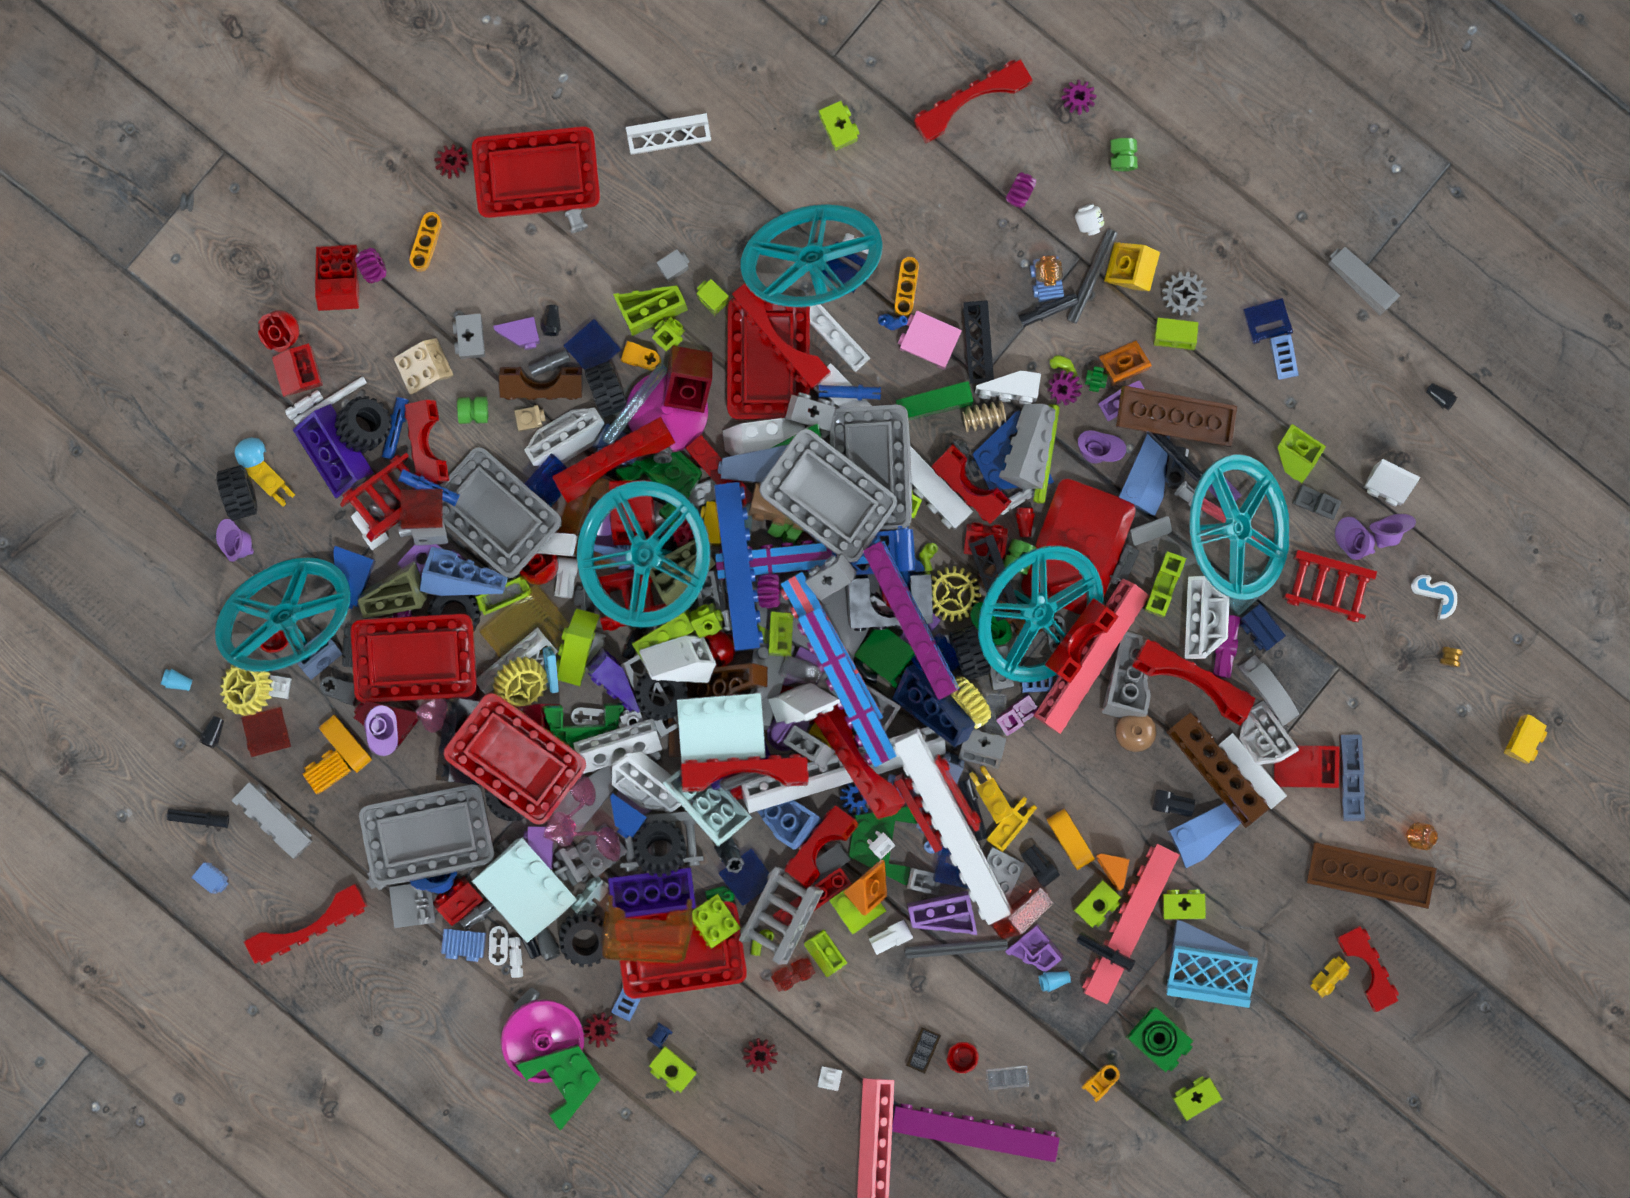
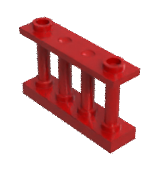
M408 453L402 456L398 454L390 460V465L355 490L351 488L342 495L343 500L340 503L342 508L351 503L369 525L368 528L370 530L366 537L370 542H373L406 518L409 511L421 507L428 502L429 497H433L419 490L415 493L416 497L413 499L407 498L388 475L395 469H398L400 473L403 469L410 472L404 464L409 457ZM382 480L399 500L401 507L396 511L391 509L374 489L373 485ZM366 491L385 514L384 520L381 522L376 521L358 500L357 497Z
M1301 550L1295 551L1293 559L1298 560L1297 564H1299L1292 593H1286L1283 596V599L1287 600V604L1299 606L1300 603L1347 616L1346 620L1359 623V620L1365 619L1366 615L1360 614L1359 611L1366 584L1370 580L1376 579L1378 571ZM1310 564L1318 566L1317 569L1319 570L1311 600L1299 597L1306 569ZM1331 569L1338 571L1337 575L1339 577L1332 603L1327 605L1320 603L1319 600L1326 574ZM1353 575L1358 577L1357 580L1359 582L1352 609L1349 611L1339 608L1346 579Z
M635 569L598 577L600 584L609 596L612 591L622 590L625 608L630 610V588L633 587ZM640 574V582H639V585L642 584L643 575H641V574ZM650 575L645 598L647 608H644L643 613L667 607L665 603L654 605L650 583L653 580ZM607 615L600 618L603 631H613L619 627L627 626L611 619Z
M939 754L936 755L934 762L956 798L959 808L961 807L967 817L965 819L968 825H971L975 832L978 831L981 820L977 812H972L951 776L947 760L945 758L942 759ZM902 773L895 777L894 783L936 853L943 849L940 839L942 835L939 830L936 831L931 822L933 817L931 814L924 811L921 802L923 800L922 796H916L912 790L913 779L905 778Z

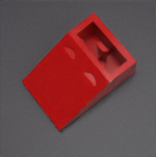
M357 245L316 247L315 298L318 311L359 309V273L355 261L358 254Z
M650 480L609 481V492L627 483ZM640 496L627 500L646 539H649L657 530L653 497ZM621 503V506H622V508H623V510H624V513H625V515H626V517H627V519H628V522H629V524H630V526H631V529H632V531H633V533H634V536H636V535H637V532H636V530H635V528H634V526H633V524H632V522H631V520H630V518H629V516H628V514H627V512H626V510H625L623 504ZM615 507L611 511L613 544L632 545Z
M1297 746L1299 751L1281 762L1274 763V781L1280 787L1339 788L1340 746Z

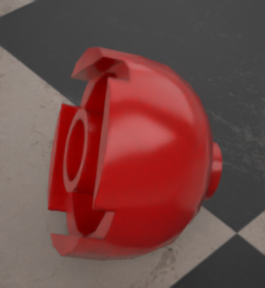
M272 311L263 315L258 322L260 324L258 336L263 345L269 350L274 349L279 353L291 348L298 340L299 324L295 317L286 311Z
M536 553L519 573L530 584H546L558 572L557 555Z
M722 630L714 635L704 636L716 662L715 667L727 666L735 656L733 637Z

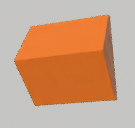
M1137 341L1099 357L1112 386L1143 373L1152 366Z
M1101 853L1095 855L1094 857L1117 891L1124 889L1129 859Z
M880 860L843 892L862 915L866 916L887 897L885 860Z

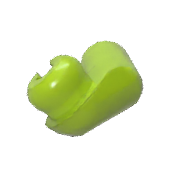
M1060 355L1050 359L1049 363L1053 369L1059 367L1064 369L1067 374L1072 371L1074 374L1073 378L1078 376L1070 359Z
M927 543L919 553V560L924 566L925 571L933 570L930 560L938 551V546L935 543Z
M769 929L758 932L771 941L774 939V933ZM752 939L750 955L760 956L762 944Z

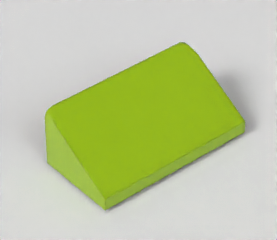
M822 930L804 943V946L826 977H829L847 964L825 930Z

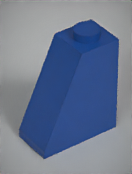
M334 546V565L345 575L350 587L349 609H353V606L359 608L357 600L366 589L376 561Z

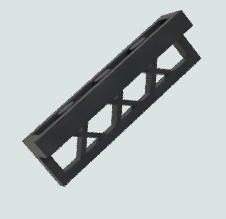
M988 300L963 302L969 384L985 383L994 380ZM979 306L980 315L976 320L968 315V307ZM969 319L973 322V323L970 325V327H969ZM975 324L981 329V336L977 340L970 335V329ZM976 345L983 349V356L979 360L971 355V350ZM972 360H973L974 362H976V364H975L973 367H972ZM979 365L984 369L985 378L973 379V370Z
M993 534L969 544L986 594L992 582L996 580L994 579L996 574L999 576L1005 569ZM986 543L988 553L985 558L977 555L975 546ZM989 554H990V557H991L992 561L987 560ZM979 559L984 561L982 566L980 564ZM986 562L994 565L995 573L993 577H989L983 572ZM1010 581L1003 588L997 603L1002 601L1009 604H1018ZM1003 593L1005 595L1006 600L1002 599ZM1010 609L1011 613H1021V610ZM995 616L997 622L1007 619V617Z

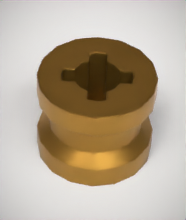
M1443 647L1442 652L1444 654L1443 658L1440 659V664L1460 667L1459 659L1463 655V651Z

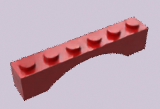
M1013 59L1004 65L1005 68L999 72L997 69L986 75L987 78L983 81L978 79L972 82L967 90L962 91L960 89L953 93L951 99L947 101L943 99L933 105L934 108L927 112L925 109L916 114L917 118L914 119V124L925 143L927 144L943 135L953 115L970 100L990 93L1015 94L1031 85L1033 79L1022 60L1015 61Z
M745 283L732 293V303L739 311L741 309L745 311L747 321L752 326L757 325L760 329L759 335L765 341L769 340L774 345L772 350L778 357L783 356L787 360L785 365L792 373L796 371L799 374L800 378L798 380L805 388L810 387L813 390L831 375V371L818 356L798 351L778 336L767 317L764 300L750 291Z
M660 416L554 475L553 479L566 502L569 503L585 494L601 476L614 467L639 456L659 453L676 442Z
M1149 639L1141 646L1132 667L1148 676H1174L1193 683L1212 699L1223 717L1238 725H1241L1247 719L1256 700L1247 691L1236 688L1229 681L1216 677L1212 672L1203 670L1194 662L1183 659L1176 652L1169 651L1161 647L1159 643Z
M838 704L833 705V710L818 713L817 717L814 718L815 723L831 748L835 751V754L877 819L895 815L906 802L897 788L878 775L861 756L853 739L852 728L848 726L845 717L848 716L845 709L840 710Z
M800 754L790 755V758H781L779 755L769 756V759H760V757L754 756L748 757V760H739V758L734 757L728 758L727 761L719 762V759H707L706 762L698 763V760H686L685 763H681L682 792L704 791L709 785L720 778L737 773L766 775L779 781L786 787L807 786L809 782L807 757H802Z
M353 884L336 893L327 911L307 928L287 934L261 932L244 941V944L254 964L260 963L262 966L273 960L271 956L277 953L281 956L291 951L290 946L296 943L298 946L310 941L308 937L316 934L318 937L328 932L327 927L333 924L337 927L347 922L346 917L352 914L354 917L361 915L365 912L364 908L368 905L358 885Z

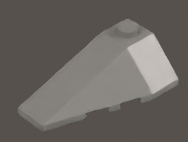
M1126 632L1118 644L1105 694L1103 714L1118 718L1124 716H1147L1151 698L1147 682L1148 675L1132 667L1143 645L1141 635Z

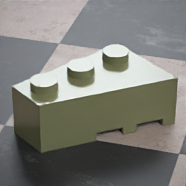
M695 540L664 557L694 574L697 558ZM711 553L708 571L716 564ZM663 561L662 567L691 581V577ZM654 567L650 569V576L667 606L677 600L688 587L687 584Z
M415 561L362 592L357 601L363 618L422 607L427 599L426 592L420 591L421 577Z

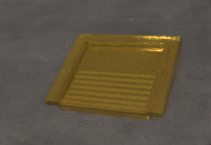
M537 585L531 588L532 593L529 596L514 602L480 631V634L495 650L498 657H503L537 627L555 648L565 641L562 640L565 627L569 628L570 624ZM543 648L540 650L539 655H543Z

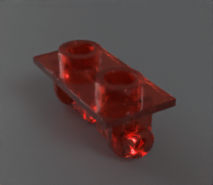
M808 957L805 959L801 958L790 964L793 969L792 972H789L787 966L774 972L771 978L779 992L782 990L787 991L794 984L806 981L815 974Z

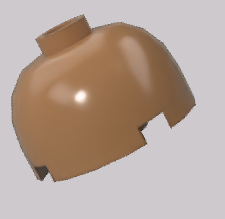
M1148 715L1146 717L1124 716L1117 722L1115 730L1119 745L1130 752H1142L1148 749L1154 743L1157 734L1156 725Z

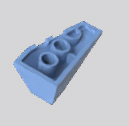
M1148 434L1119 494V498L1134 504L1135 508L1155 517L1164 496L1168 454Z
M431 547L422 572L421 592L439 596L503 594L508 577L488 568L481 569L475 566L472 560L468 559L465 561L458 558V554L455 552Z
M1223 803L1167 832L1185 868H1188L1204 860L1241 822L1228 806Z
M794 800L757 811L775 837L793 850L797 849L805 841H808L812 836L813 829L817 825L820 826L823 821L819 816Z

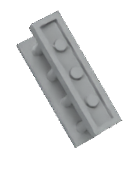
M688 812L645 815L647 819L642 825L643 828H645V824L648 822L650 825L654 824L653 820H658V823L666 820L668 825L670 822L675 824L677 821H684L687 831L689 858L683 859V861L687 862V866L700 865V861H704L703 856L697 857L694 828L696 821ZM629 836L627 839L625 838V847L628 851L626 853L627 863L620 864L621 868H625V872L638 871V864L635 862L633 838ZM667 842V852H669L672 845ZM654 843L648 849V852L655 856Z
M775 867L770 871L768 882L747 924L742 927L739 938L741 942H750L753 939L772 950L775 955L773 961L778 964L788 963L823 893V890L818 887L804 889L783 877L784 870L786 869L784 867ZM779 884L801 896L802 902L799 907L796 908L774 895ZM770 902L792 915L793 920L790 925L786 926L765 913ZM760 921L783 933L784 938L781 944H776L756 932Z

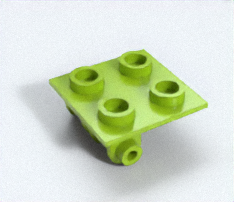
M718 894L688 914L690 916L689 920L697 927L696 931H700L699 935L703 936L707 943L706 945L710 946L711 949L741 929Z

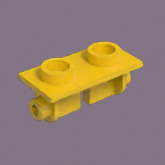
M1339 956L1336 959L1333 958L1324 968L1329 973L1328 976L1321 971L1311 981L1310 987L1315 992L1317 991L1321 998L1329 995L1334 990V985L1339 980L1345 979L1349 974L1348 970L1350 967L1346 961L1344 963Z

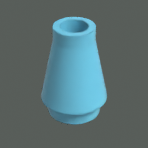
M172 668L171 670L165 669L161 685H164L165 688L189 691L193 679L182 675Z
M1068 971L1043 972V975H1039V984L1042 991L1050 992L1067 983H1071Z

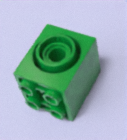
M1152 1007L1125 1037L1164 1072L1168 1070L1173 1071L1179 1064L1177 1059L1181 1055L1186 1056L1193 1048L1191 1045L1193 1040L1156 1007ZM1160 1032L1162 1040L1156 1044L1153 1041V1036L1155 1033Z

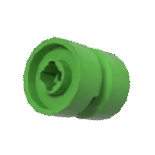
M1119 138L1111 140V153L1114 154L1111 157V170L1132 171L1138 169L1137 157L1134 155L1137 152L1136 139Z
M487 396L475 397L474 400H471L469 397H458V423L471 424L472 420H475L476 423H488Z
M772 523L767 533L777 539L781 537L783 543H793L794 546L804 530L792 528L793 525L789 524L779 526Z
M1012 539L1008 548L1010 554L1006 555L1003 561L1005 568L1023 554L1036 549V547L1026 542ZM1031 565L1025 567L1018 573L1027 575Z

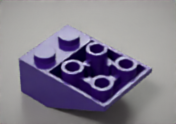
M602 647L586 665L589 670L588 675L591 677L590 679L598 686L603 684L606 692L614 699L619 697L622 705L630 712L634 710L639 713V707L622 666L614 656Z

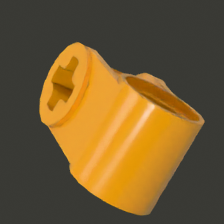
M629 341L626 342L620 359L623 363L650 371L657 370L662 362L661 357L656 351ZM653 356L656 362H651L649 365L647 359H651Z
M1106 1064L1096 1074L1091 1076L1081 1088L1083 1090L1086 1089L1094 1097V1101L1097 1102L1117 1082L1120 1076L1119 1070L1113 1064ZM1112 1068L1115 1070L1116 1075L1113 1079H1106L1104 1077L1106 1069Z

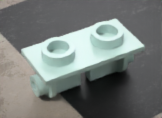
M599 876L590 879L582 894L575 897L577 900L571 908L578 914H582V911H587V914H590L597 906L592 899L596 898L600 902L609 892V885Z

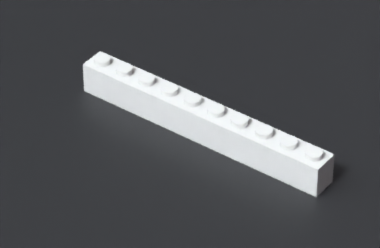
M831 363L827 366L831 371V375L820 383L821 385L852 386ZM819 385L814 388L818 394L819 392H827L819 391ZM828 398V401H830L829 405L834 406L835 409L872 406L866 399L858 401L856 398ZM910 446L911 476L914 488L912 491H914L918 498H924L928 502L926 506L933 514L938 513L943 518L941 522L948 529L951 527L954 530L957 529L973 511Z
M929 727L919 729L933 757L938 754H946L945 739ZM902 735L889 738L892 746H895V739ZM864 746L857 748L866 761L864 754L867 752ZM833 755L824 769L814 762L807 763L809 781L807 786L786 787L779 781L769 776H764L741 785L747 810L749 813L851 783L853 780L837 755ZM896 756L877 767H874L873 764L870 767L877 774L903 767L904 762L901 757L898 758Z
M917 728L896 738L895 746H893L895 754L898 758H902L905 773L907 776L911 775L914 781L912 785L915 792L921 794L923 798L921 802L925 811H929L933 817L931 819L932 825L935 830L939 829L942 835L940 839L943 846L949 848L951 852L950 859L953 865L958 866L960 869L959 876L963 884L967 883L970 889L968 891L969 896L973 902H977L979 906L978 913L981 919L986 920L988 925L1011 915L1012 908L950 788L935 764L934 758L919 729Z

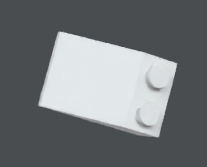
M1382 459L1374 465L1363 488L1367 489V493L1374 497L1382 496L1386 498V503L1396 507L1397 504L1401 506L1405 502L1420 477Z

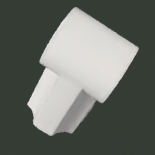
M358 511L351 516L356 526L362 532V537L372 550L389 539L387 534L384 533L373 542H370L366 537L370 530L367 522Z
M558 556L559 568L556 574L557 581L554 596L572 599L575 577H577L578 573L577 559Z
M901 920L888 927L887 930L874 935L869 941L876 954H879L895 945L899 946L909 941L913 936L905 920Z

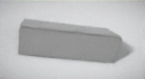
M1166 516L1131 529L1129 535L1133 545L1137 546L1171 533L1170 518Z

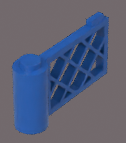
M898 526V529L894 531L878 532L875 536L876 538L867 547L875 545L874 542L879 536H888L889 545L887 548L890 550L899 571H916L913 529H909V526L906 528ZM831 551L832 556L836 557V554L833 551ZM861 557L854 563L849 562L852 567L858 570L856 575L874 574L870 570L871 567L867 570H861L855 565Z

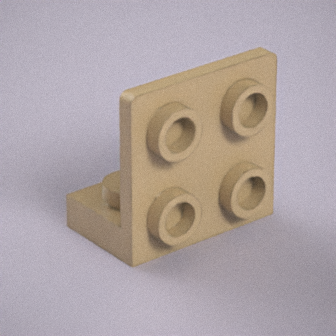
M437 338L422 341L394 358L409 394H414L435 381L448 379L453 376Z

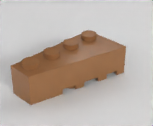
M756 483L748 515L757 521H764L766 519L771 520L775 525L784 526V524L793 525L792 528L803 530L760 495L759 487L761 484Z

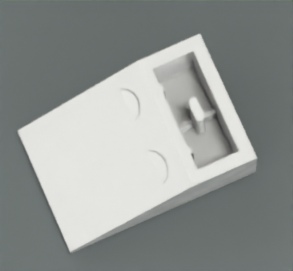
M1018 371L977 385L974 394H979L978 397L982 399H990L991 396L999 397V401L1002 402L1018 400L1021 405L1035 403L1038 397L1041 374Z
M682 636L640 650V655L650 678L655 680L708 683L716 665L704 637L699 639L698 636Z
M812 683L802 684L768 699L776 722L785 721V724L813 719L817 717L816 714L831 711L834 709L833 705L840 703L839 699Z

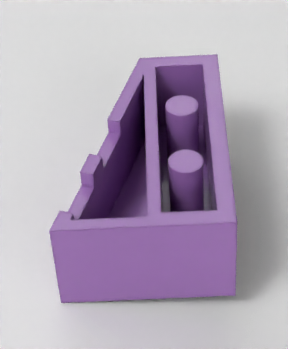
M968 891L907 903L912 928L977 935Z

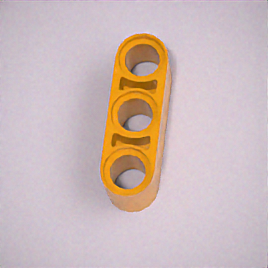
M428 212L423 216L410 255V264L417 272H423L428 269L441 231V219L434 212ZM430 218L437 219V224L434 227H428L427 221ZM423 238H430L431 243L429 246H421L420 243ZM417 257L425 258L422 266L414 264Z
M913 257L904 258L900 265L894 311L898 317L902 315L909 317L913 310L919 263ZM912 263L915 266V270L907 272L904 269V265ZM909 283L912 286V290L904 292L901 289V285ZM906 303L909 305V310L901 312L898 309V305Z
M335 714L318 727L356 773L373 760Z
M1065 809L1046 819L1077 871L1095 860Z

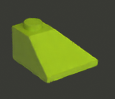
M1291 424L1278 445V451L1285 473L1303 483L1326 446L1293 424Z
M845 890L829 900L852 935L886 912V909L880 902L866 916L862 915L843 893Z

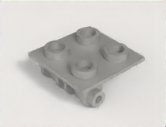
M605 823L575 847L579 858L595 878L601 876L605 870L611 868V865L615 864L617 860L628 852Z
M991 847L986 860L1008 900L1025 863Z
M411 884L389 887L394 928L436 923L432 892L416 889Z

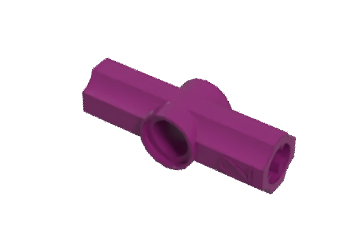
M1229 615L1228 639L1215 649L1216 657L1213 674L1217 677H1231L1233 659L1238 648L1237 635L1240 617Z

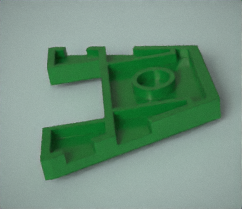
M680 451L672 452V461L669 463L655 462L653 460L655 454H652L650 458L640 462L636 461L631 466L624 469L619 468L615 471V475L622 481H635L645 474L653 482L670 486L683 494L687 499H689L702 477V471ZM668 502L659 510V515L666 521L677 508ZM679 515L670 523L671 526L676 522Z
M604 703V724L563 726L562 705L543 706L550 732L574 750V742L617 729L620 714L624 709L622 703Z
M902 807L895 815L877 819L874 813L855 815L858 827L852 833L849 857L872 868L880 859L869 848L870 845L867 840L870 839L874 842L878 838L875 832L878 831L881 834L884 832L892 841L895 821L917 824L909 807ZM890 850L881 859L885 860L886 876L903 885H907L910 867L889 864Z
M578 1044L515 1064L526 1081L543 1069L546 1070L566 1100L565 1103L549 1113V1116L559 1130L563 1129L601 1080Z

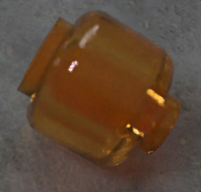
M1042 256L1035 263L1036 279L1039 282H1044V286H1054L1056 281L1063 278L1062 262L1056 259V256Z
M1416 822L1407 830L1406 838L1411 848L1427 851L1436 845L1438 833L1433 825Z

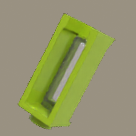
M520 575L507 581L503 594L477 595L476 606H479L480 612L482 611L484 615H487L529 596L532 591L528 582Z

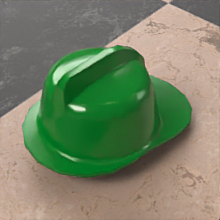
M983 602L975 604L971 609V621L977 629ZM992 616L991 634L994 645L1008 643L1012 637V629L1005 619L997 622L995 616Z

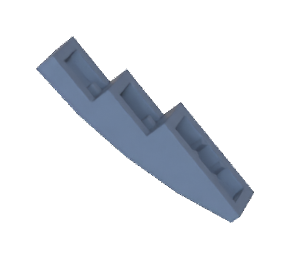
M1341 735L1343 821H1364L1365 794L1362 735Z

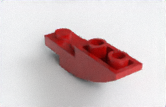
M841 867L813 886L823 890L814 911L852 885ZM801 896L789 904L796 908L799 907L802 902ZM783 909L772 915L774 919L786 926L790 925L793 920L792 915Z

